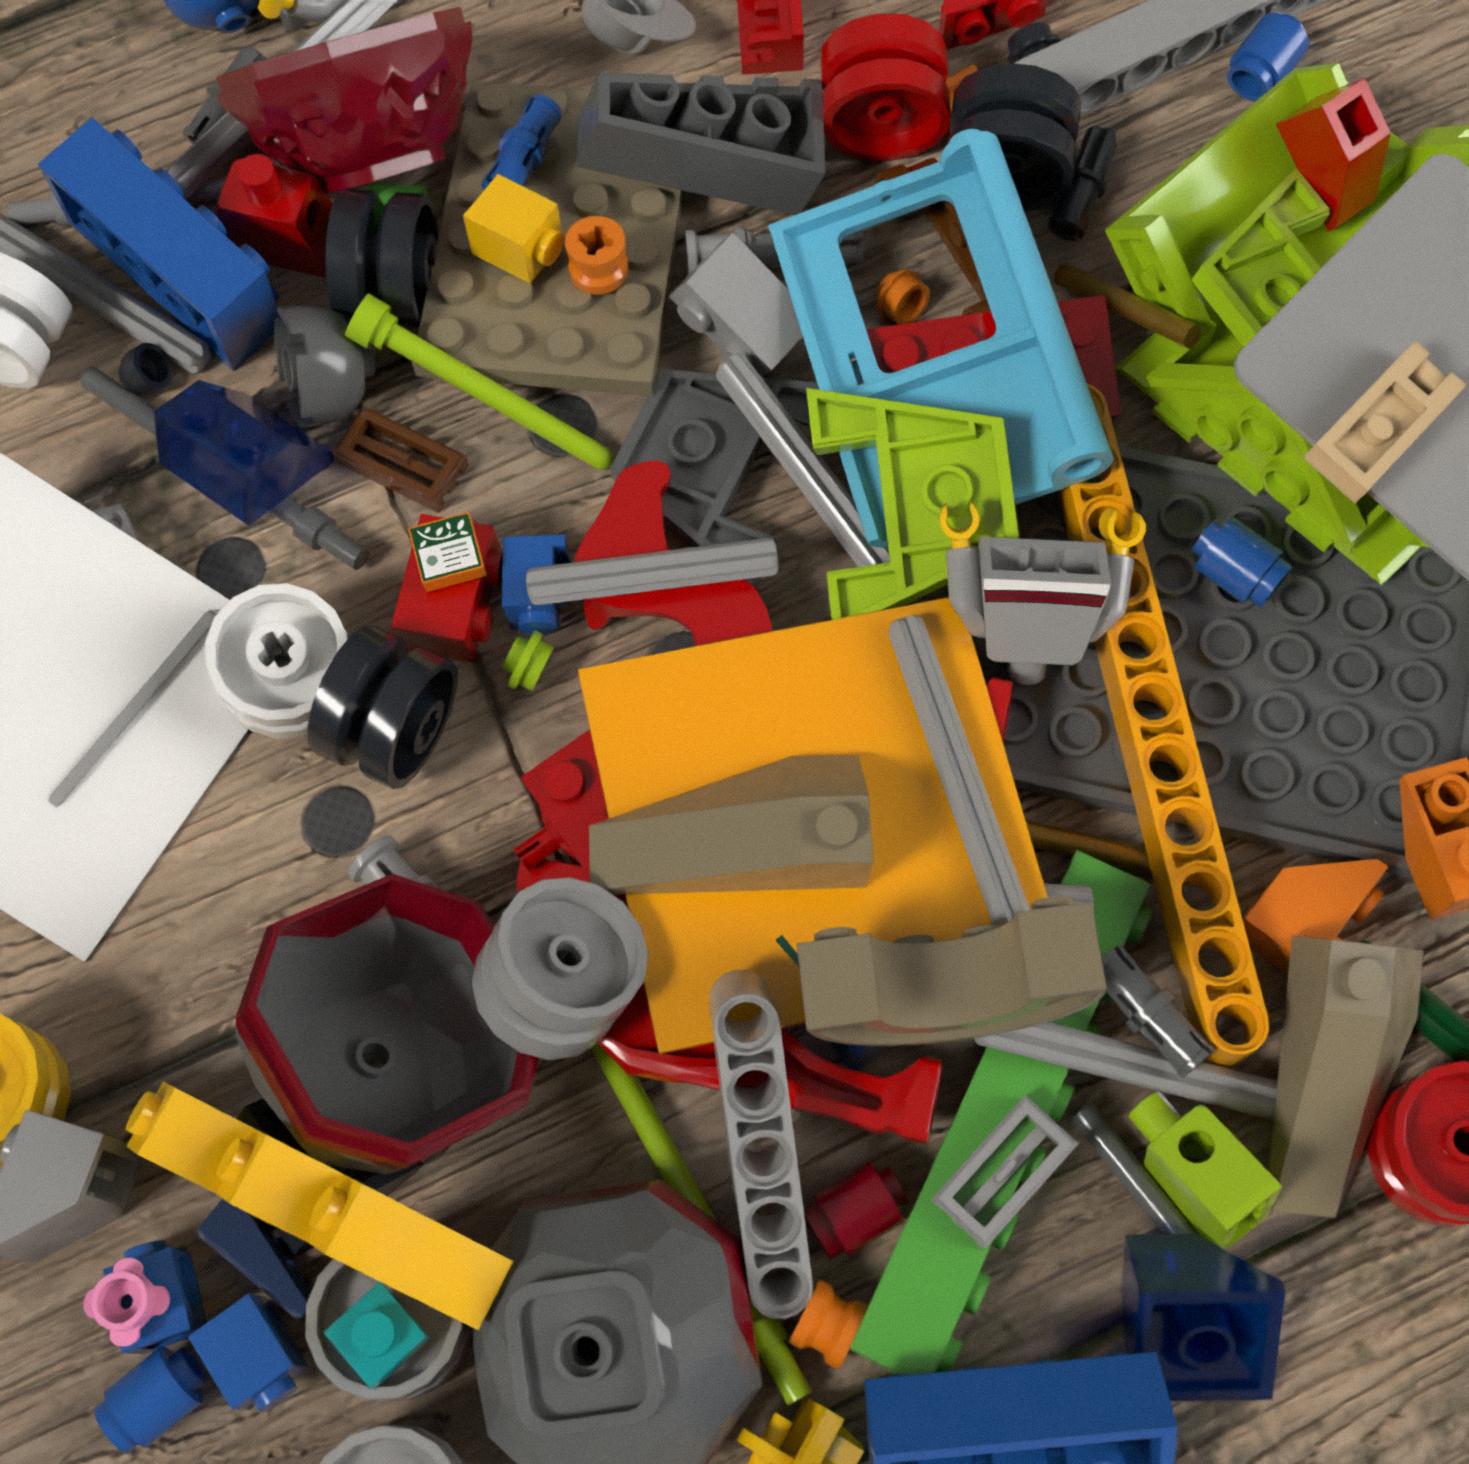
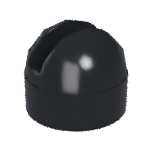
M142 343L129 350L123 356L118 373L121 382L128 390L138 395L155 393L168 386L173 377V368L170 359L160 347L152 343Z

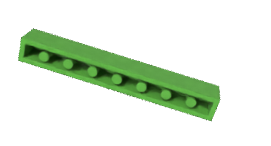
M1076 850L1061 884L1083 885L1092 889L1094 898L1093 913L1101 958L1117 945L1121 944L1124 946L1126 940L1137 945L1153 911V908L1142 904L1151 884ZM1107 992L1101 998L1110 1004L1113 1001ZM1099 1000L1083 1010L1051 1021V1023L1099 1035L1101 1027L1090 1022ZM988 1047L985 1048L870 1300L868 1309L850 1346V1352L893 1374L918 1375L951 1371L962 1345L961 1341L951 1337L962 1310L973 1316L975 1315L991 1279V1276L981 1272L980 1269L991 1246L1003 1251L1016 1224L1019 1212L993 1241L982 1250L972 1241L973 1238L964 1230L958 1228L951 1221L952 1219L943 1210L940 1211L930 1200L1025 1095L1059 1124L1074 1091V1087L1064 1083L1069 1068ZM1025 1116L953 1196V1199L964 1207L1036 1125ZM1038 1145L974 1216V1219L985 1227L1013 1196L1018 1183L1023 1184L1043 1162L1047 1149Z

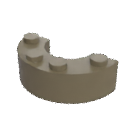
M1071 896L1042 898L1030 904L1031 910L1017 912L1010 922L1002 926L982 925L972 927L961 933L962 938L949 941L934 942V938L929 935H912L888 942L876 939L870 933L857 935V930L851 927H835L816 932L814 934V941L796 943L806 1029L817 1038L836 1043L870 1046L917 1045L966 1040L1007 1033L1051 1022L1083 1010L1101 999L1107 989L1092 901L1075 904L1074 898Z

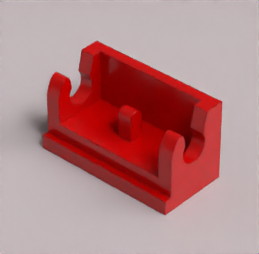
M737 0L742 75L803 71L804 32L801 0Z

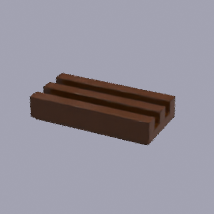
M364 406L332 453L337 464L439 513L444 505L443 497L446 492L451 493L455 488L457 474H463L469 465L466 455ZM368 428L443 464L444 467L440 472L363 433ZM356 447L374 457H377L411 475H414L432 484V486L429 488L395 470H392L358 452L353 451V448Z

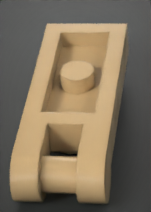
M1417 340L1403 352L1303 457L1354 503L1382 477L1467 385L1453 371L1446 376L1427 359L1431 352Z

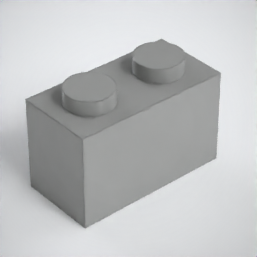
M733 232L719 243L669 295L678 305L677 312L681 319L694 331L705 333L721 349L720 356L723 361L736 353H741L746 356L760 376L773 370L803 337L788 289Z

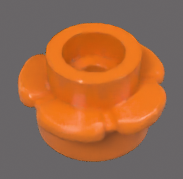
M902 269L898 272L889 273L882 279L875 295L880 319L884 322L893 320L899 325L913 323L921 316L929 302L930 290L922 282L920 273L917 271L911 272L909 269Z

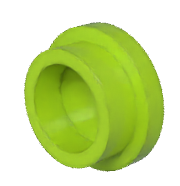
M534 630L529 641L520 636H517L501 668L512 674L507 684L508 687L516 690L517 686L520 685L533 691L554 649V646L541 640L542 633Z

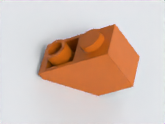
M1467 757L1405 774L1399 779L1405 859L1430 921L1469 910V761Z
M1379 859L1283 868L1242 918L1250 948L1288 976L1292 935L1343 941L1337 935L1348 920L1352 918L1360 924L1384 895V892L1377 888L1375 884L1387 870L1388 866Z

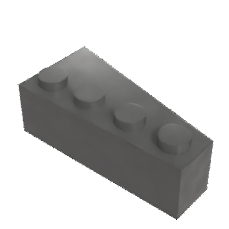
M598 72L578 117L577 167L797 215L802 212L826 174L822 79H803L799 86H779L777 78L755 77L751 85L725 84L723 76H701L697 83H676L672 75Z

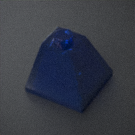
M1197 1234L1125 1235L1121 1293L1126 1354L1157 1352L1170 1401L1272 1400L1286 1292L1283 1282Z

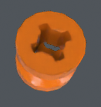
M589 216L578 220L569 228L565 237V249L569 258L568 269L573 284L583 292L598 295L613 292L623 285L628 276V258L625 254L626 238L622 227L607 217ZM596 251L595 255H590L588 253Z
M820 1279L788 1343L800 1350L812 1347L823 1353L826 1364L839 1370L850 1350V1346L869 1305L858 1299L847 1302L835 1295L833 1286Z

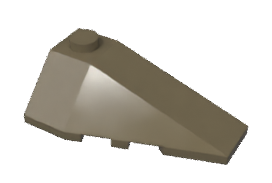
M859 755L790 756L589 825L590 883L599 885L612 895L865 888L873 865L869 794Z

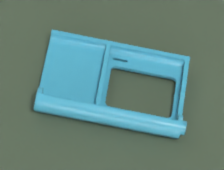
M978 129L961 131L950 139L948 145L940 154V162L891 180L881 181L867 189L768 225L819 390L1004 418L1015 505L1089 480L1107 470L1113 463L1112 451L1000 143L995 134ZM949 201L955 207L996 324V332L992 337L894 373H884L878 367L840 250L841 240L849 234L936 202ZM877 446L839 452L867 543L873 547H888Z

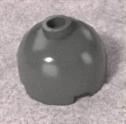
M306 304L278 307L277 312L281 318H274V344L279 380L286 381L289 391L295 392L297 401L284 400L291 423L298 429L339 421L352 412L363 397L365 378L374 377L375 359L372 346L366 349L347 338L345 332L350 321L339 312L322 305Z

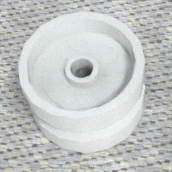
M0 252V384L7 387L28 389L38 385L50 360V350L46 344L60 339L70 319L72 304L64 292L46 276Z
M288 583L258 585L234 596L214 617L205 640L206 671L230 714L250 731L275 739L307 736V725L312 703L322 677L335 654L348 639V635L335 609L315 592ZM281 658L291 659V662L282 668H279L276 664V661Z

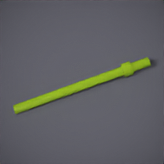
M599 1044L591 1047L593 1054L663 1181L718 1222L637 1076L627 1074ZM749 1294L758 1356H761L785 1402L790 1406L811 1393L812 1390L784 1342L790 1336L781 1320L761 1314L753 1306Z

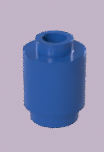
M1268 13L1259 20L1230 59L1227 80L1231 88L1238 95L1250 101H1257L1297 66L1309 49L1308 36L1302 23L1291 15Z
M1231 517L1224 526L1214 520L1206 528L1192 549V552L1200 557L1194 567L1195 570L1245 604L1248 600H1251L1261 608L1276 592L1293 567L1281 558L1282 550L1234 517Z
M160 1346L104 1391L105 1400L94 1408L95 1418L107 1438L120 1451L129 1453L138 1445L148 1447L203 1403L204 1398L200 1386L206 1382L205 1374L197 1361L185 1349L180 1348L177 1352L173 1353L167 1347Z

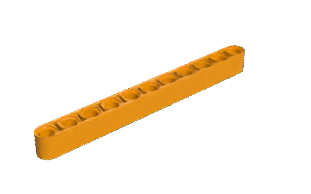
M1087 384L1114 457L1113 463L1107 470L1097 475L1102 482L1088 483L1084 481L1057 490V495L1069 541L1103 542L1106 545L1107 554H1109L1110 542L1097 538L1091 533L1090 529L1099 527L1101 514L1107 508L1112 507L1117 509L1114 532L1117 537L1125 535L1130 528V518L1132 512H1135L1107 402L1098 389ZM1142 539L1137 545L1129 549L1128 557L1135 560L1130 585L1132 597L1128 598L1126 612L1120 620L1094 643L1188 1020L1216 1048L1207 1060L1217 1065L1231 1066L1243 1061L1265 1042L1269 1032L1268 1015ZM1123 642L1137 643L1145 649L1148 657L1143 659L1131 658L1121 651L1118 644ZM1149 701L1156 704L1160 708L1163 718L1149 720L1142 717L1136 711L1134 703ZM1164 761L1171 764L1176 769L1179 780L1165 782L1158 779L1152 773L1149 763ZM1179 822L1186 825L1195 837V844L1182 846L1173 842L1168 837L1165 824ZM1196 885L1205 890L1211 899V909L1208 911H1198L1191 908L1182 896L1181 887ZM1212 949L1219 952L1228 964V975L1226 977H1214L1203 970L1198 960L1199 950ZM1217 1015H1230L1242 1024L1245 1030L1243 1045H1232L1225 1042L1219 1036L1215 1025Z

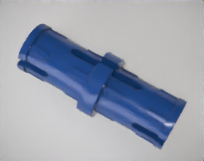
M536 94L534 98L532 96L529 97L515 127L506 130L498 144L500 153L482 181L483 191L497 174L524 186L530 172L540 168L546 156L545 146L562 118V111L553 99L541 94Z

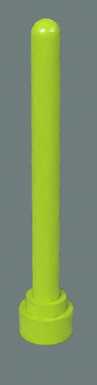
M368 293L358 306L345 332L347 338L366 349L371 345L380 350L387 346L595 469L607 470L612 466L614 455L609 448L397 324L399 318L389 313L390 305Z

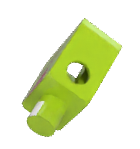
M1156 1091L1146 1097L1131 1111L1128 1118L1150 1142L1147 1146L1143 1167L1217 1258L1268 1217L1282 1185L1206 1106L1200 1104L1182 1117L1160 1091ZM1184 1156L1194 1157L1201 1163L1190 1162Z

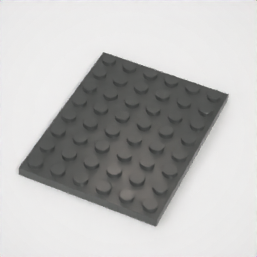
M1118 445L1135 512L1139 513L1146 523V533L1143 537V542L1220 835L1338 862L1379 859L1388 866L1385 871L1386 873L1413 878L1405 859L1399 779L1405 774L1467 757L1469 761V581L1431 548L1421 547L1383 585H1380L1334 546H1331L1326 552H1322L1290 526L1285 519L1291 511L1271 497L1265 490L1255 497L1216 465ZM1096 476L1085 482L1099 483L1102 480ZM1057 491L1015 505L1020 539L1069 541ZM1231 517L1236 518L1282 550L1281 558L1293 566L1282 584L1262 608L1251 600H1248L1245 604L1194 569L1200 557L1192 552V549L1206 528L1214 520L1224 526ZM1099 527L1090 529L1094 536L1107 541L1101 535ZM971 635L985 684L994 677L1013 682L1012 700L1003 746L1015 787L1137 815L1095 643H1088L1080 662L1074 665L1047 664L1044 679L1036 684L1027 685L1018 683L1009 677L1007 673L1008 662H994L987 657L985 638ZM1123 642L1118 644L1121 651L1131 658L1143 659L1148 657L1145 649L1137 643ZM1149 701L1134 703L1136 711L1142 717L1149 720L1163 718V714L1156 704ZM1164 761L1149 763L1152 773L1158 779L1165 782L1179 780V775L1171 764ZM1170 822L1172 824L1187 827L1186 825L1181 824L1179 822Z

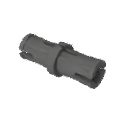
M1121 944L1101 958L1107 987L1106 992L1129 1018L1126 1025L1134 1034L1141 1031L1150 1043L1161 1052L1182 1079L1216 1050L1174 1005L1173 1002L1176 1000L1174 994L1168 988L1161 990L1141 970Z

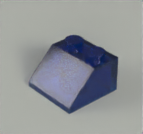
M196 381L153 411L159 464L248 526L252 525L334 462L332 451L246 393L205 381Z

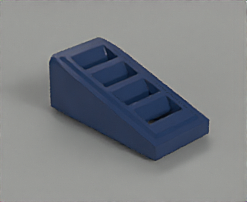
M222 1199L198 1227L197 1231L200 1232L198 1236L295 1319L306 1322V1304L312 1288L294 1260L289 1259L262 1219Z

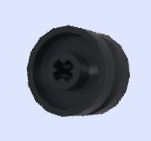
M1007 63L984 67L966 76L954 90L950 122L951 133L948 136V143L954 135L967 129H978L995 134L1000 143L1023 209H1039L1058 201L1072 186L1081 100L1075 87L1062 76L1036 65Z
M343 189L336 194L330 211L325 259L327 289L332 310L339 312L348 321H351L358 306L369 293L391 306L389 313L399 318L397 323L399 326L419 328L427 290L431 289L433 278L431 269L432 266H435L436 246L439 236L435 208L432 199L427 194L396 192L390 197L385 207L379 195L374 191Z
M364 625L346 640L335 654L322 677L312 703L307 725L309 747L315 754L341 766L353 765L359 760V769L365 777L391 789L403 788L416 777L431 756L452 711L458 687V668L454 660L427 648H415L408 653V647L402 637L374 625Z

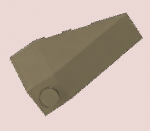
M1292 935L1269 1172L1282 1187L1270 1212L1336 1217L1417 1020L1424 951Z

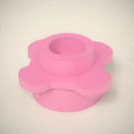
M134 1258L119 1260L114 1265L113 1273L103 1277L94 1289L89 1290L83 1301L85 1314L90 1318H94L102 1327L110 1330V1340L117 1346L126 1347L135 1344L140 1338L141 1328L153 1316L164 1314L170 1305L169 1291L163 1286H154L143 1274L144 1266L142 1262ZM125 1295H130L133 1299V1303L128 1309H124L121 1306V1300Z

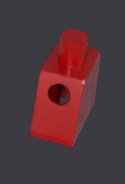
M253 154L244 159L240 158L234 161L216 207L217 217L227 230L225 236L238 248L243 244L252 247L264 259L267 265L326 278V239L330 211L333 204L318 180L306 172L274 166L272 161L262 154Z

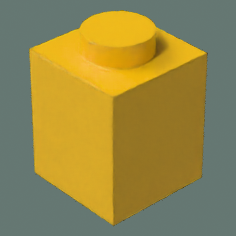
M499 174L495 176L463 215L471 254L531 284L544 266H550L557 260L563 248L564 235L561 229L558 204Z

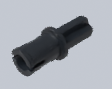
M1094 125L1086 130L1076 156L1072 186L1059 199L1048 223V228L1054 235L1070 241H1077L1078 238L1082 239L1084 237L1097 198L1105 195L1107 183L1104 178L1117 147L1116 133L1112 129Z

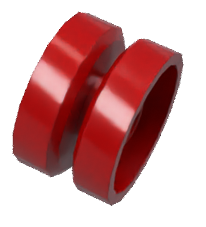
M877 13L853 19L831 33L822 45L820 58L824 134L830 145L846 155L868 161H893L915 156L936 145L948 132L951 119L950 91L946 84L948 76L947 46L941 32L927 21L906 14Z
M1467 1061L1433 1067L1421 1075L1406 1081L1385 1096L1368 1137L1367 1155L1375 1181L1394 1206L1423 1223L1449 1228L1469 1224V1062ZM1454 1140L1458 1143L1460 1151L1455 1147Z

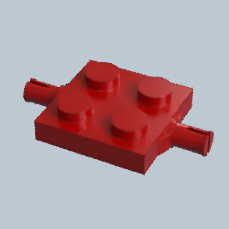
M589 729L520 777L539 804L542 821L545 824V827L517 847L512 848L528 872L561 848L564 853L577 860L590 877L589 825L607 820L609 816Z

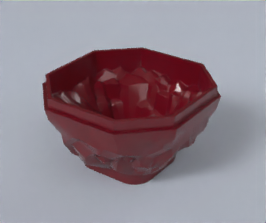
M461 7L296 50L217 76L216 79L221 93L216 94V97L222 107L247 129L255 146L279 164L285 165L288 169L306 172L314 176L325 193L364 185L446 159L442 145L458 126L467 85V64L473 39L471 21L465 22Z

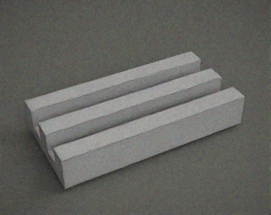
M1025 1095L930 1201L940 1211L943 1210L958 1228L964 1230L973 1238L972 1241L984 1250L1079 1143ZM1026 1116L1036 1127L966 1205L962 1207L953 1199V1196ZM1048 1136L1057 1146L988 1224L983 1227L974 1219V1216L1042 1140Z

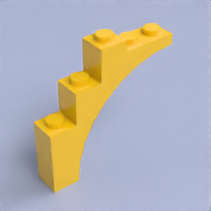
M165 1082L161 1084L157 1093L147 1091L141 1097L127 1122L126 1131L133 1134L127 1147L137 1155L214 1192L229 1204L308 1242L325 1255L479 1330L513 1263L512 1260Z

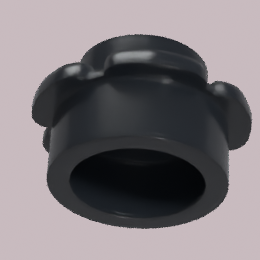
M1039 22L1024 26L1008 39L1007 46L1010 54L1008 55L1007 62L1015 63L1061 41V38L1052 33L1047 23Z

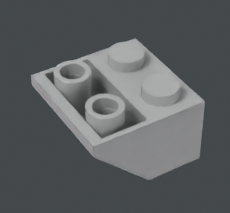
M25 1110L21 1123L15 1125L10 1130L1 1150V1163L3 1167L0 1172V1257L35 1263L122 1217L144 1158L127 1147L128 1143L99 1132Z

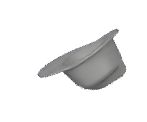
M583 0L582 4L583 21L589 32L599 41L613 47L618 52L626 54L644 51L653 39L664 41L685 40L694 34L697 25L693 15L676 0Z

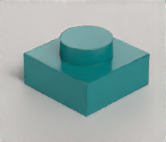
M380 1281L323 1332L370 1389H376L431 1338L389 1287Z

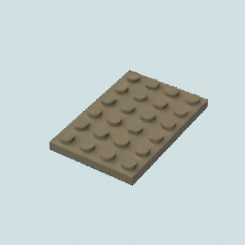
M471 81L436 246L435 266H432L431 269L433 273L431 289L427 290L418 337L497 383L653 396L684 191L577 167L578 117L590 89ZM536 94H541L553 99L559 105L562 111V118L545 146L546 156L540 168L530 172L523 187L558 204L564 244L557 260L550 266H544L531 284L471 254L463 215L483 192L482 181L500 153L498 144L504 132L515 127L529 97L532 96L534 98ZM589 216H604L614 220L622 227L626 238L625 254L628 258V276L623 285L615 291L603 295L589 294L581 291L573 284L569 275V258L565 249L566 234L574 223ZM596 251L589 252L588 254L595 255ZM412 361L416 376L440 378Z

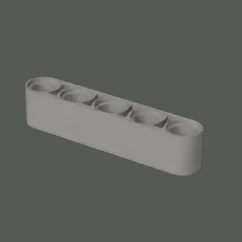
M736 969L724 973L714 982L709 992V1011L746 1279L753 1306L761 1314L770 1318L786 1319L797 1315L807 1306L812 1297L813 1283L780 1020L768 983L753 971ZM742 1002H753L761 1006L757 1015L744 1022L733 1021L726 1017L728 1011L734 1005ZM751 1070H761L769 1074L764 1082L754 1087H742L736 1084L737 1079L743 1073ZM759 1137H770L776 1140L773 1146L762 1152H752L745 1149L748 1143ZM767 1203L784 1205L777 1213L769 1216L754 1213L761 1205ZM777 1267L791 1269L786 1275L779 1278L764 1276L768 1271Z

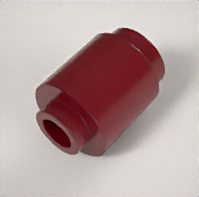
M867 1162L813 1195L815 1203L803 1211L807 1223L824 1252L831 1260L842 1252H845L849 1257L903 1224L905 1221L899 1209L908 1204L909 1201L888 1167L877 1173L870 1162Z

